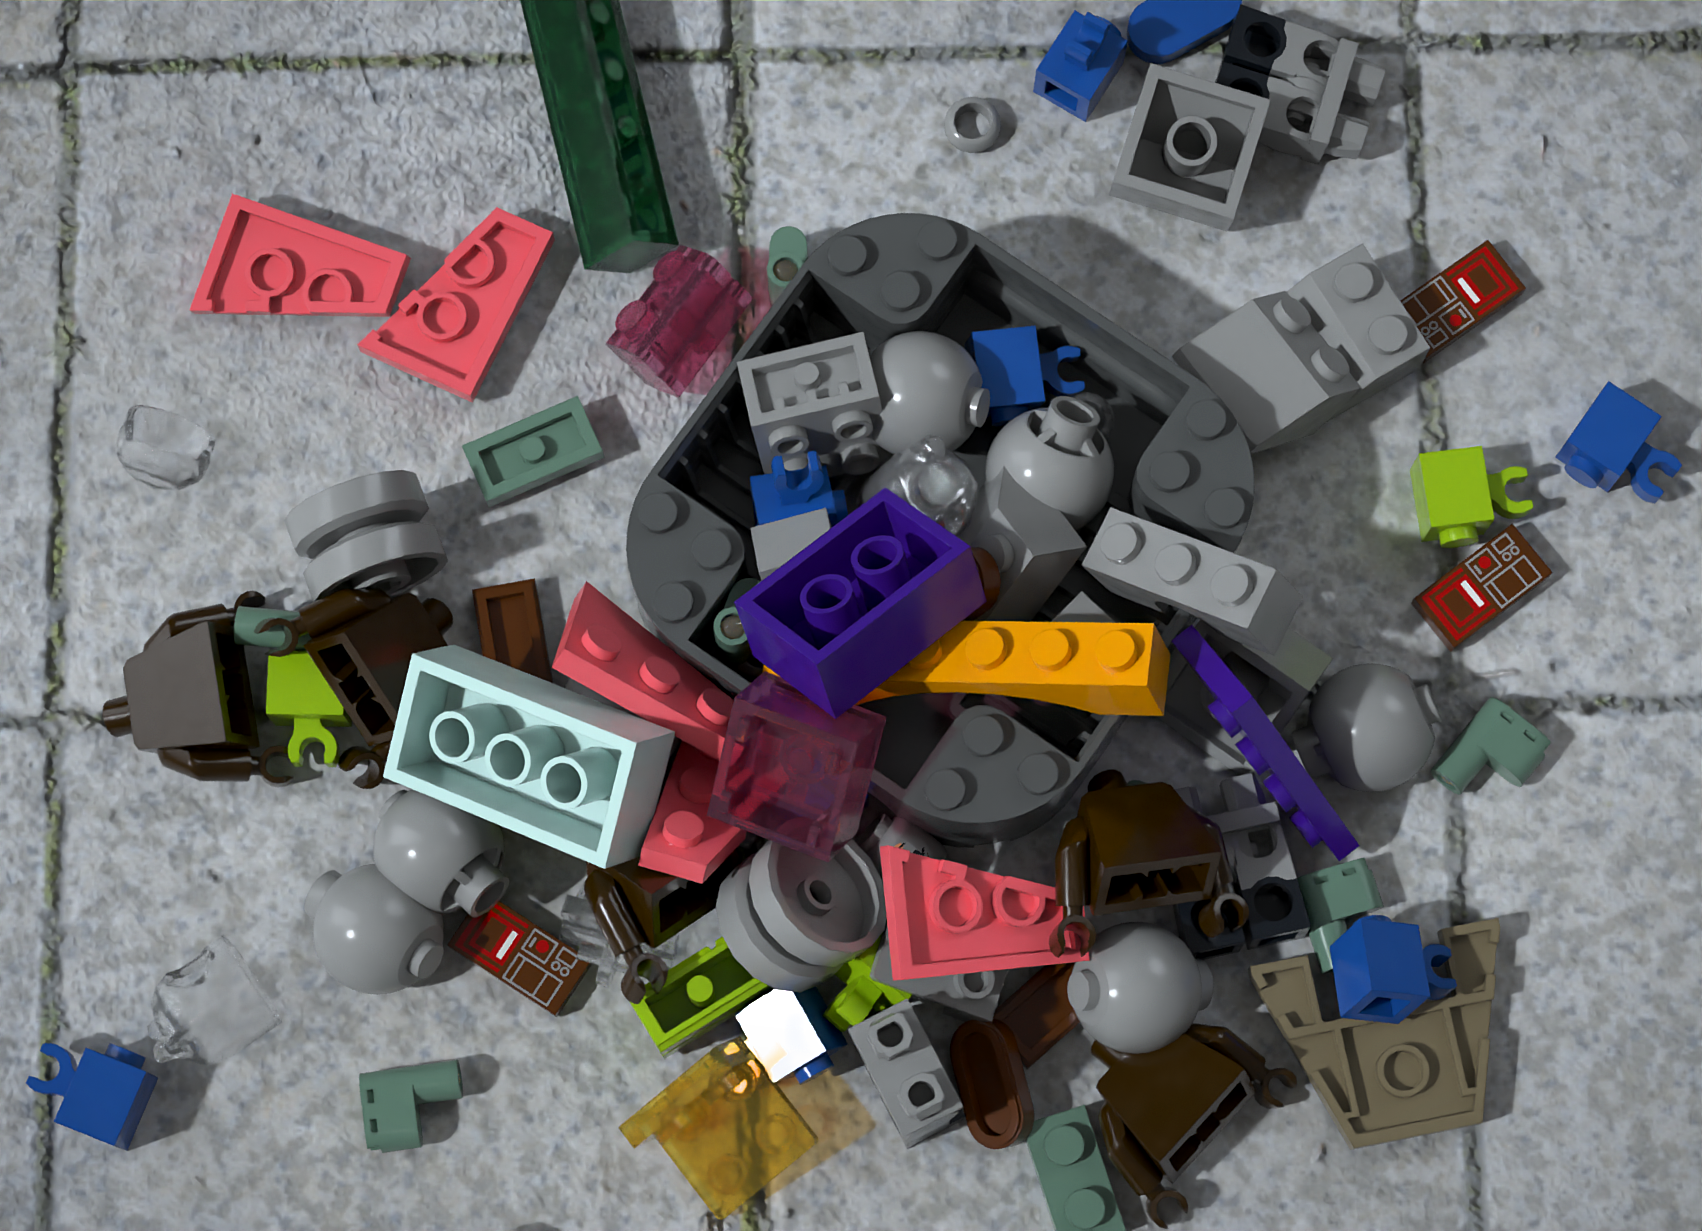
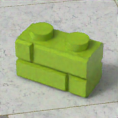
M723 936L715 941L716 947L710 949L706 946L669 969L667 980L659 994L654 992L651 983L648 982L645 984L646 994L639 1004L630 1002L664 1059L774 990L773 987L754 978L733 957Z

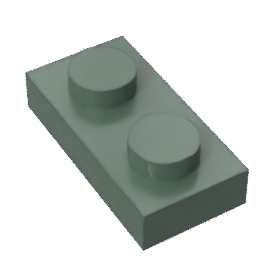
M578 396L462 445L489 508L605 458Z
M1085 1105L1035 1120L1033 1128L1025 1141L1054 1230L1126 1231Z

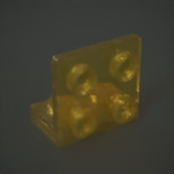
M740 1036L714 1047L618 1127L634 1149L656 1139L710 1211L719 1220L728 1217L818 1143L817 1135L777 1083L771 1081L764 1066Z

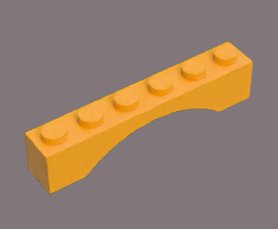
M961 621L852 707L891 696L961 692L1034 699L1069 706L1098 715L1164 716L1171 654L1154 623ZM764 665L762 680L781 704L787 708L821 709Z

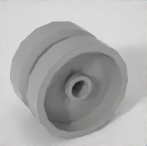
M395 470L357 477L329 487L305 499L289 512L284 522L294 550L300 557L313 559L303 573L313 602L341 589H382L392 597L425 582L443 569L448 559L435 525L420 522L429 510L416 473Z
M802 821L784 827L769 839L758 852L751 854L737 865L720 884L716 903L720 932L733 957L759 981L776 990L799 993L819 986L838 972L844 963L854 960L870 948L885 930L887 918L883 880L871 858L846 834L828 824Z

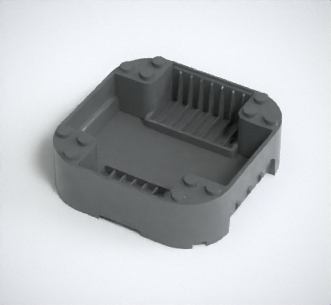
M897 213L869 218L843 229L818 247L800 267L641 485L634 500L628 522L626 540L627 563L645 629L723 692L736 700L744 709H749L788 736L787 739L795 745H801L849 780L872 794L885 804L896 817L903 818L930 833L943 845L974 848L975 845L993 844L1006 840L1013 841L1035 831L1051 820L1076 793L1128 715H1098L1069 706L1012 696L949 692L918 693L873 700L849 708L837 719H834L823 709L785 707L763 680L759 681L748 678L738 671L735 665L722 661L717 655L715 648L714 620L718 613L724 609L729 593L736 582L744 578H755L761 581L750 530L751 527H755L750 476L763 475L764 472L751 428L737 362L859 332H864L869 356L886 340L906 332L927 331L938 333L952 339L965 349L964 344L972 332L1035 325L1039 354L1053 352L1063 346L1080 348L1081 356L1079 359L1073 362L1058 364L1057 372L1059 377L1066 382L1084 381L1085 389L1073 398L1089 404L1099 414L1100 421L1097 429L1103 434L1111 449L1114 461V481L1110 496L1100 513L1084 527L1076 530V533L1087 548L1031 622H1051L1083 591L1115 623H1154L1170 654L1176 648L1171 640L1193 625L1197 617L1172 605H1168L1165 613L1111 593L1082 566V563L1110 507L1236 553L1252 512L1254 469L1247 440L1233 413L1223 400L1199 379L971 228L953 220L934 215ZM1044 387L1045 402L1040 408H1049L1051 401L1057 396L1051 394ZM987 417L981 427L976 426L970 437L961 446L944 456L928 460H912L891 453L892 461L890 463L879 465L868 473L859 475L845 473L829 477L831 490L843 489L849 515L868 501L878 486L884 482L936 517L934 521L950 531L985 483L987 455L993 440L1004 426H992L991 417ZM753 654L747 660V662L755 667H764V664L756 659Z

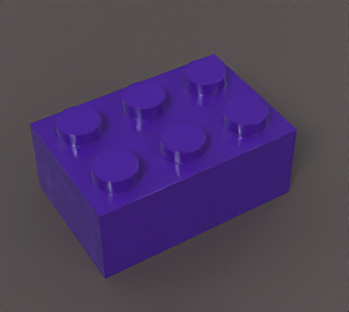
M885 487L734 601L753 656L830 716L837 719L987 601L971 546Z

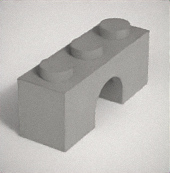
M1111 507L1082 563V566L1111 593L1165 613L1168 605L1175 606L1201 619L1219 635L1275 656L1303 599V596L1275 568Z

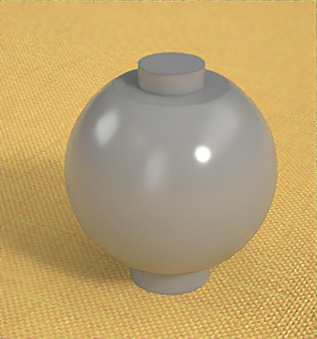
M912 331L886 340L871 354L870 360L883 411L873 423L872 437L886 451L906 459H934L957 449L970 437L976 426L981 427L984 424L990 406V392L986 388H981L983 381L975 361L957 342L934 332Z
M1059 396L1051 401L1049 408H1037L1018 415L999 431L990 446L986 459V481H992L999 474L1003 466H1005L1015 481L1028 493L1046 505L1060 510L1075 531L1084 527L1105 506L1114 481V461L1111 449L1103 434L1097 429L1100 421L1099 414L1093 407L1079 399Z
M1366 663L1347 667L1326 680L1310 703L1307 726L1293 731L1292 737L1304 768L1312 779L1328 774L1342 786L1352 790L1380 792L1404 784L1422 769L1432 752L1435 742V734L1431 724L1442 719L1427 684L1416 688L1410 676L1403 671L1388 665Z
M413 789L410 791H398L384 803L379 812L381 820L374 837V861L377 869L395 886L418 903L439 914L452 913L463 908L472 917H478L488 912L503 897L509 886V879L499 870L505 853L504 836L500 825Z
M375 864L354 868L343 875L335 870L328 871L316 880L308 892L304 909L305 913L314 919L313 941L317 955L329 974L344 986L366 994H390L403 990L420 979L428 978L439 966L444 953L442 946L444 937L443 914L426 908L389 881L377 869Z
M1146 922L1121 923L1098 933L1095 943L1089 951L1090 961L1075 962L1067 986L1069 1002L1084 1029L1104 1046L1122 1053L1132 1054L1152 1052L1177 1040L1190 1028L1198 1011L1208 1007L1214 988L1212 973L1205 961L1195 958L1187 945L1172 932L1158 925Z

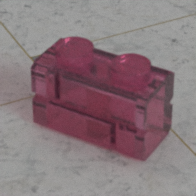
M680 245L676 251L669 252L657 262L653 270L654 280L639 300L629 303L620 311L615 321L617 329L605 345L623 362L628 364L629 368L645 384L679 398L753 300V297L737 280L730 277L731 274L713 256Z

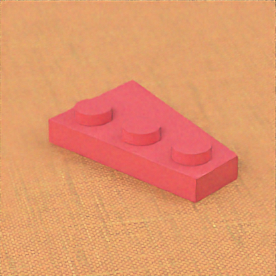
M232 193L189 311L194 314L390 317L411 258L407 254Z
M586 581L573 601L552 668L641 718L675 731L674 736L725 764L738 745L746 709Z
M741 731L737 747L724 764L682 740L644 840L638 866L703 884L745 840L747 829L763 813L768 815L775 808L786 788L794 780L797 781L813 762L814 754L803 748Z

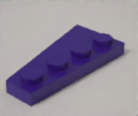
M1189 626L1172 639L1171 642L1215 699L1207 708L1231 738L1239 732L1243 736L1235 744L1240 753L1259 776L1266 770L1270 772L1271 775L1262 781L1265 787L1286 813L1294 806L1297 808L1298 811L1291 815L1289 819L1307 843L1314 848L1323 841L1338 861H1341L1360 846L1259 704L1194 626Z

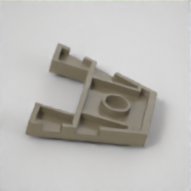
M1499 918L1444 928L1437 932L1439 943L1451 949L1452 956L1444 962L1447 978L1455 979L1457 987L1451 991L1452 997L1422 1003L1399 1024L1347 1018L1327 1022L1322 1021L1308 955L1254 965L1247 969L1251 983L1350 1150L1483 1123L1490 1048L1488 1036L1491 1003L1495 994L1496 975H1494L1496 949L1500 939L1501 928Z

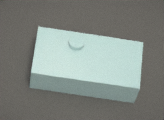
M449 645L412 653L383 777L606 869L640 857L644 840L655 814L675 731L457 645Z

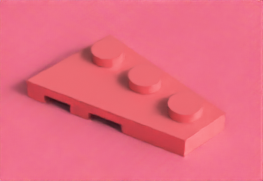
M496 207L444 259L445 264L418 291L413 289L398 304L399 309L377 331L373 329L357 344L360 352L473 403L555 241L553 232Z
M889 845L880 846L893 981L1090 961L1089 952L1081 957V941L1079 936L1073 931H1064L1065 951L1059 958L1055 957L1050 950V935L1063 920V906H1056L1055 887L1012 876H1001L967 867L968 865L945 859L938 860L910 853L909 850ZM1083 906V917H1085L1084 906Z

